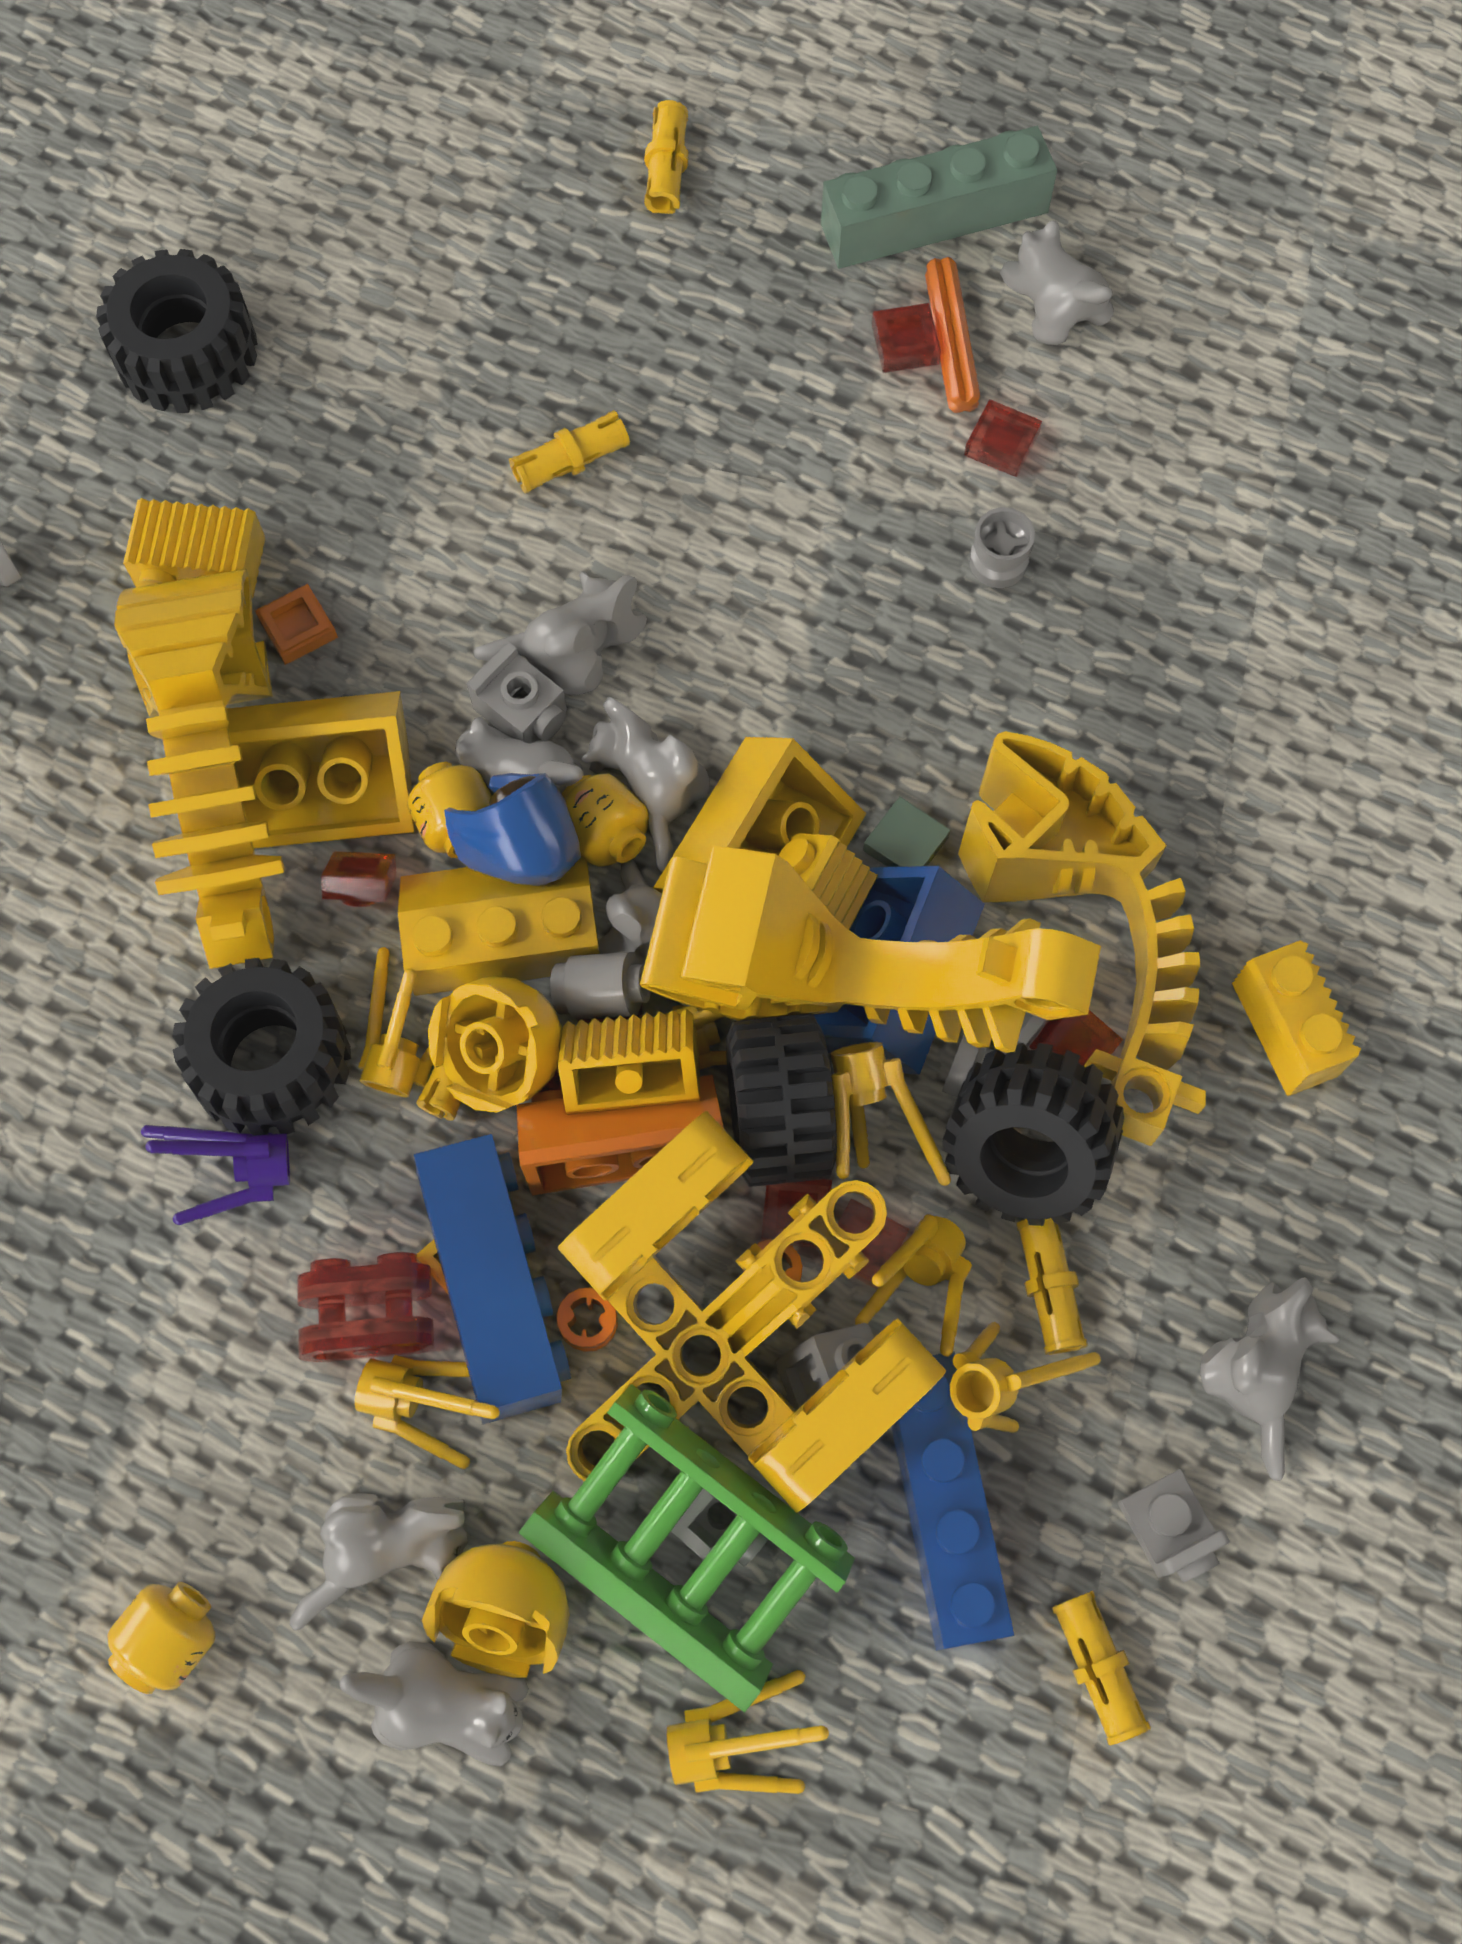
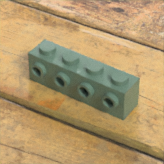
M1038 125L1018 131H1005L992 138L965 145H952L942 151L912 159H899L889 165L858 173H845L835 179L824 181L821 226L836 265L840 269L1046 214L1050 208L1057 168Z

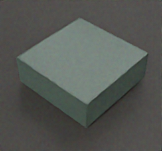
M899 796L864 842L863 851L887 867L928 866L948 840L951 830Z

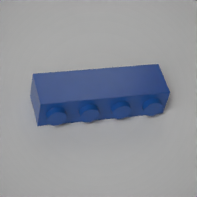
M489 1134L414 1154L417 1176L475 1398L478 1402L497 1406L500 1411L496 1419L480 1417L482 1425L561 1403L562 1386L560 1382L571 1379L570 1368L562 1341L557 1340L549 1343L543 1318L553 1315V1308L544 1276L531 1278L525 1255L536 1252L527 1214L514 1216L508 1193L517 1191L519 1188L510 1153L497 1154L493 1136Z
M955 1351L948 1357L942 1354L933 1355L945 1368L946 1373L911 1409L891 1426L936 1651L1014 1636L973 1436L967 1424L968 1417L962 1415L955 1408L950 1397V1382L953 1374L957 1371L952 1362Z

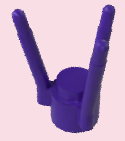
M144 1125L141 1128V1135L143 1137L164 1139L149 1140L145 1145L149 1153L233 1156L235 1182H248L249 1188L175 1213L172 1219L176 1225H183L251 1202L274 1201V1186L290 1185L287 1133L272 1134V1132H269L266 1135H252Z

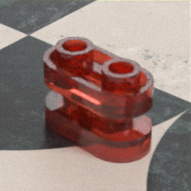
M409 1252L379 1255L376 1265L351 1267L350 1260L341 1258L321 1259L311 1262L310 1271L297 1276L298 1306L303 1308L318 1309L319 1324L309 1325L298 1330L299 1359L308 1362H332L419 1354L433 1350L435 1348L434 1321L428 1317L413 1316L412 1301L432 1296L431 1266L418 1263L417 1254ZM385 1304L386 1318L346 1321L345 1307Z

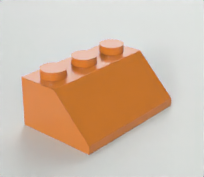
M713 1075L700 1077V1101L567 1115L562 1090H549L537 1093L531 1098L530 1103L517 1104L519 1160L531 1194L538 1195L628 1181L676 1135L705 1111H708L724 1129Z

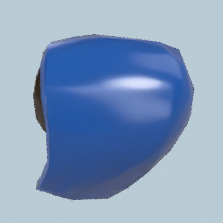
M546 773L494 775L490 778L488 786L494 792L490 798L489 806L477 811L456 810L450 807L444 810L448 836L458 859L469 869L515 884L540 886L562 879L581 858L580 843L565 799Z

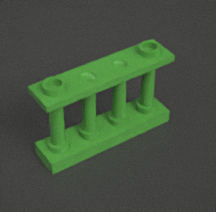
M631 1384L607 1412L624 1426L623 1430L572 1498H562L553 1490L533 1512L519 1531V1534L745 1713L762 1691L773 1666V1663L765 1658L762 1648L816 1578H819L838 1593L848 1578L855 1557L847 1552V1544L836 1531L821 1522L815 1521L813 1524L808 1522L677 1420L676 1410L665 1398L651 1390L644 1389L641 1392ZM649 1445L681 1471L628 1542H618L597 1525L594 1515L645 1446ZM704 1488L736 1513L737 1516L685 1585L674 1586L652 1569L650 1559ZM759 1533H761L794 1560L741 1630H730L708 1613L706 1603Z

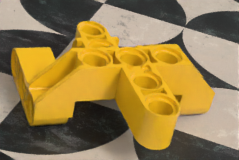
M708 1111L703 1112L676 1135L570 1233L557 1248L602 1299L609 1301L656 1354L573 1432L566 1449L568 1464L573 1473L585 1481L595 1467L587 1461L583 1454L582 1444L584 1437L591 1431L600 1430L609 1433L616 1439L624 1426L607 1412L631 1384L637 1388L643 1383L651 1382L659 1384L666 1390L669 1395L670 1404L676 1410L677 1420L699 1401L748 1455V1460L796 1513L804 1509L911 1409L946 1373L945 1368L898 1318L877 1334L797 1411L747 1357L751 1351L787 1319L798 1329L816 1311L811 1302L842 1273L850 1279L870 1261L861 1250L879 1234L885 1225L887 1210L885 1200L880 1192L869 1183L854 1180L843 1182L833 1188L818 1203L809 1194H806L788 1212L794 1221L763 1250L756 1243L747 1249L735 1261L744 1272L713 1302L703 1309L655 1255L733 1184L754 1161ZM845 1194H860L868 1199L872 1205V1223L861 1233L845 1232L835 1221L833 1212L835 1203ZM794 1241H809L816 1245L822 1254V1268L818 1275L810 1281H795L787 1276L783 1270L781 1261L783 1252ZM649 1284L663 1285L673 1296V1313L663 1323L648 1322L638 1311V1295ZM692 1336H709L716 1341L720 1348V1364L710 1373L700 1374L693 1372L683 1361L682 1351L684 1344ZM739 1388H756L763 1393L767 1400V1413L755 1424L739 1423L729 1412V1397ZM646 1445L642 1452L639 1454V1456L650 1446Z

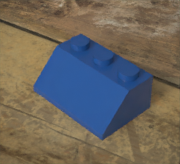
M940 866L870 867V871L878 874V877L850 928L852 933L860 938L900 942H919L921 940L949 942L958 935L973 936L985 904ZM843 1004L838 1012L813 1014L823 1031L828 1053L831 1054V1052L854 1044L881 1042L883 1043L886 1060L900 1058L903 1073L920 1075L936 1034L930 1014H928L923 1034L905 1031L896 1009H890L886 1025L871 1023L867 1018L864 1006Z

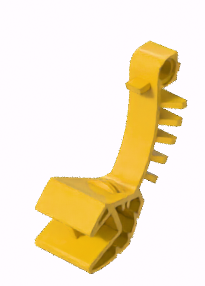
M247 569L124 589L117 601L114 626L123 647L127 649L130 668L149 717H151L146 719L148 733L153 737L163 739L166 756L147 761L149 776L169 774L174 796L173 800L148 804L150 816L152 818L177 813L182 834L154 841L152 847L155 858L187 853L190 866L157 878L155 885L158 895L197 890L199 902L195 919L209 969L224 967L230 963L232 965L245 963V959L260 958V960L273 958L274 931L262 877L284 873L285 867L282 856L255 855L252 841L267 839L270 832L267 821L247 822L243 801L254 800L257 796L254 785L239 787L235 762L242 761L243 759L240 746H231L228 729L229 717L226 709L228 704L273 697L266 645L264 641L255 642L253 637L252 592Z
M1008 731L998 733L993 740L979 788V796L994 811L982 801L976 800L972 803L958 855L982 902H1017L1083 894L1106 895L1121 902L1128 918L1135 951L1136 987L1132 1015L1120 1057L1096 1049L1084 1067L1094 1064L1103 1072V1078L1110 1080V1084H1113L1119 1095L1116 1105L1123 1107L1124 1112L1122 1135L1152 1146L1164 1131L1172 1105L1197 1114L1206 1106L1205 1090L1182 1082L1183 1076L1168 1071L1183 1055L1194 1024L1189 1023L1192 1021L1199 1002V989L1189 988L1193 984L1200 968L1199 952H1183L1190 944L1195 929L1191 914L1177 916L1156 923V920L1170 918L1183 904L1186 891L1182 879L1178 878L1150 890L1146 889L1143 880L1155 869L1167 845L1143 815L1134 816L1136 807L1117 783L1110 784L1108 782L1109 776L1106 772L1082 757L1077 760L1073 759L1072 752L1051 742ZM1137 1089L1147 1094L1151 1099L1153 1112L1140 1113L1131 1109L1125 1102L1124 1090Z
M712 846L708 864L678 856L671 858L640 986L680 1003L701 1010H709L714 1014L738 1021L810 1013L838 1012L843 1004L864 1006L867 1018L871 1023L884 1025L887 1023L890 1009H896L905 1031L923 1034L928 1014H930L936 1036L944 1042L958 1043L961 1028H963L967 1043L977 1048L989 1047L992 1039L995 1049L1009 1053L1016 1050L1026 1012L1046 1020L1088 1015L1101 946L1067 932L1040 928L1041 922L1031 918L1019 921L1009 931L1002 928L990 929L978 939L971 935H958L949 942H936L934 940L900 942L860 938L843 926L832 915L793 867L778 855L753 850Z

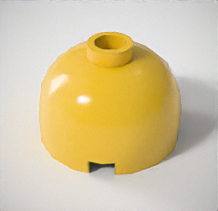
M484 977L457 987L451 995L442 998L434 1007L428 1027L429 1055L435 1068L443 1065L447 1076L453 1082V1084L446 1086V1088L456 1099L474 1110L497 1113L531 1099L554 1077L559 1060L562 1027L554 1007L540 991L516 978Z
M507 1541L503 1544L473 1547L452 1560L439 1577L421 1621L426 1635L434 1643L439 1631L455 1643L450 1656L461 1663L486 1673L511 1678H527L531 1665L544 1663L543 1674L552 1671L567 1634L570 1611L564 1584L549 1564L541 1559L539 1553L531 1546L517 1541Z

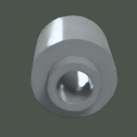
M633 952L570 956L566 963H556L552 969L550 991L553 1006L558 1014H570L574 1020L601 1019L606 1017L617 1018L620 1015L622 1017H631L633 1014L637 1016L642 1003H647L651 991L640 986L645 964H639Z

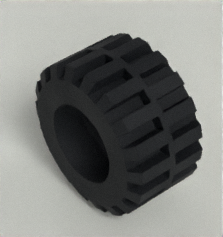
M167 249L155 251L154 258L145 260L142 255L132 260L131 262L134 267L128 271L120 268L112 276L115 285L105 286L100 295L104 305L97 307L96 318L100 325L98 330L120 380L125 388H130L133 397L142 403L149 399L152 407L165 412L168 405L173 404L177 413H189L190 404L199 403L201 410L214 407L211 401L212 398L220 395L223 400H227L234 395L232 384L236 382L244 385L250 377L247 366H255L257 353L254 346L258 345L242 292L238 282L234 281L232 273L224 265L217 267L214 258L203 254L196 259L193 251L179 249L177 255H169ZM185 322L199 323L192 331L183 336L172 339L157 338L163 331L173 325Z
M260 958L245 959V968L235 971L231 963L219 968L218 971L222 976L221 978L211 983L205 977L195 986L200 995L196 1001L185 998L179 1011L186 1022L174 1023L172 1037L179 1047L173 1049L175 1063L182 1072L181 1076L207 1114L216 1122L221 1119L228 1130L238 1134L242 1132L245 1126H247L252 1135H266L270 1127H276L280 1134H290L295 1132L293 1123L302 1118L305 1119L309 1126L320 1118L316 1111L320 1104L323 1103L330 1108L339 1098L334 1084L346 1085L349 1075L345 1060L351 1059V1046L346 1037L345 1027L328 991L321 982L316 984L311 973L299 966L292 973L287 961L273 958L270 966L264 967ZM272 1025L286 1026L296 1030L295 1040L290 1050L275 1064L254 1071L239 1070L231 1067L232 1058L238 1045L253 1031Z
M811 1013L732 1021L726 1036V1062L734 1141L754 1161L742 1174L745 1182L749 1187L829 1179L837 1154L836 1116L828 1051L819 1023Z
M1017 1043L1015 1052H1009L1005 1055L1000 1050L995 1049L985 1055L982 1064L976 1062L969 1070L965 1081H963L945 1127L946 1131L942 1141V1150L948 1153L945 1159L946 1168L949 1174L959 1175L956 1186L964 1195L973 1193L977 1197L975 1203L977 1206L987 1212L991 1208L1002 1212V1219L1015 1223L1016 1217L1027 1219L1029 1225L1043 1226L1045 1219L1049 1218L1056 1224L1069 1222L1073 1212L1082 1216L1092 1209L1095 1199L1101 1200L1112 1173L1123 1133L1122 1125L1124 1122L1123 1107L1116 1105L1119 1095L1113 1084H1101L1103 1072L1094 1064L1084 1067L1078 1063L1080 1055L1067 1050L1065 1055L1052 1052L1053 1045L1038 1043L1036 1050H1028L1024 1043ZM1013 1127L1036 1130L1045 1134L1053 1141H1039L1029 1138Z

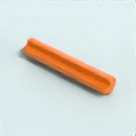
M950 257L941 260L934 258L927 263L925 277L948 407L954 413L971 412L978 408L980 390L957 264Z

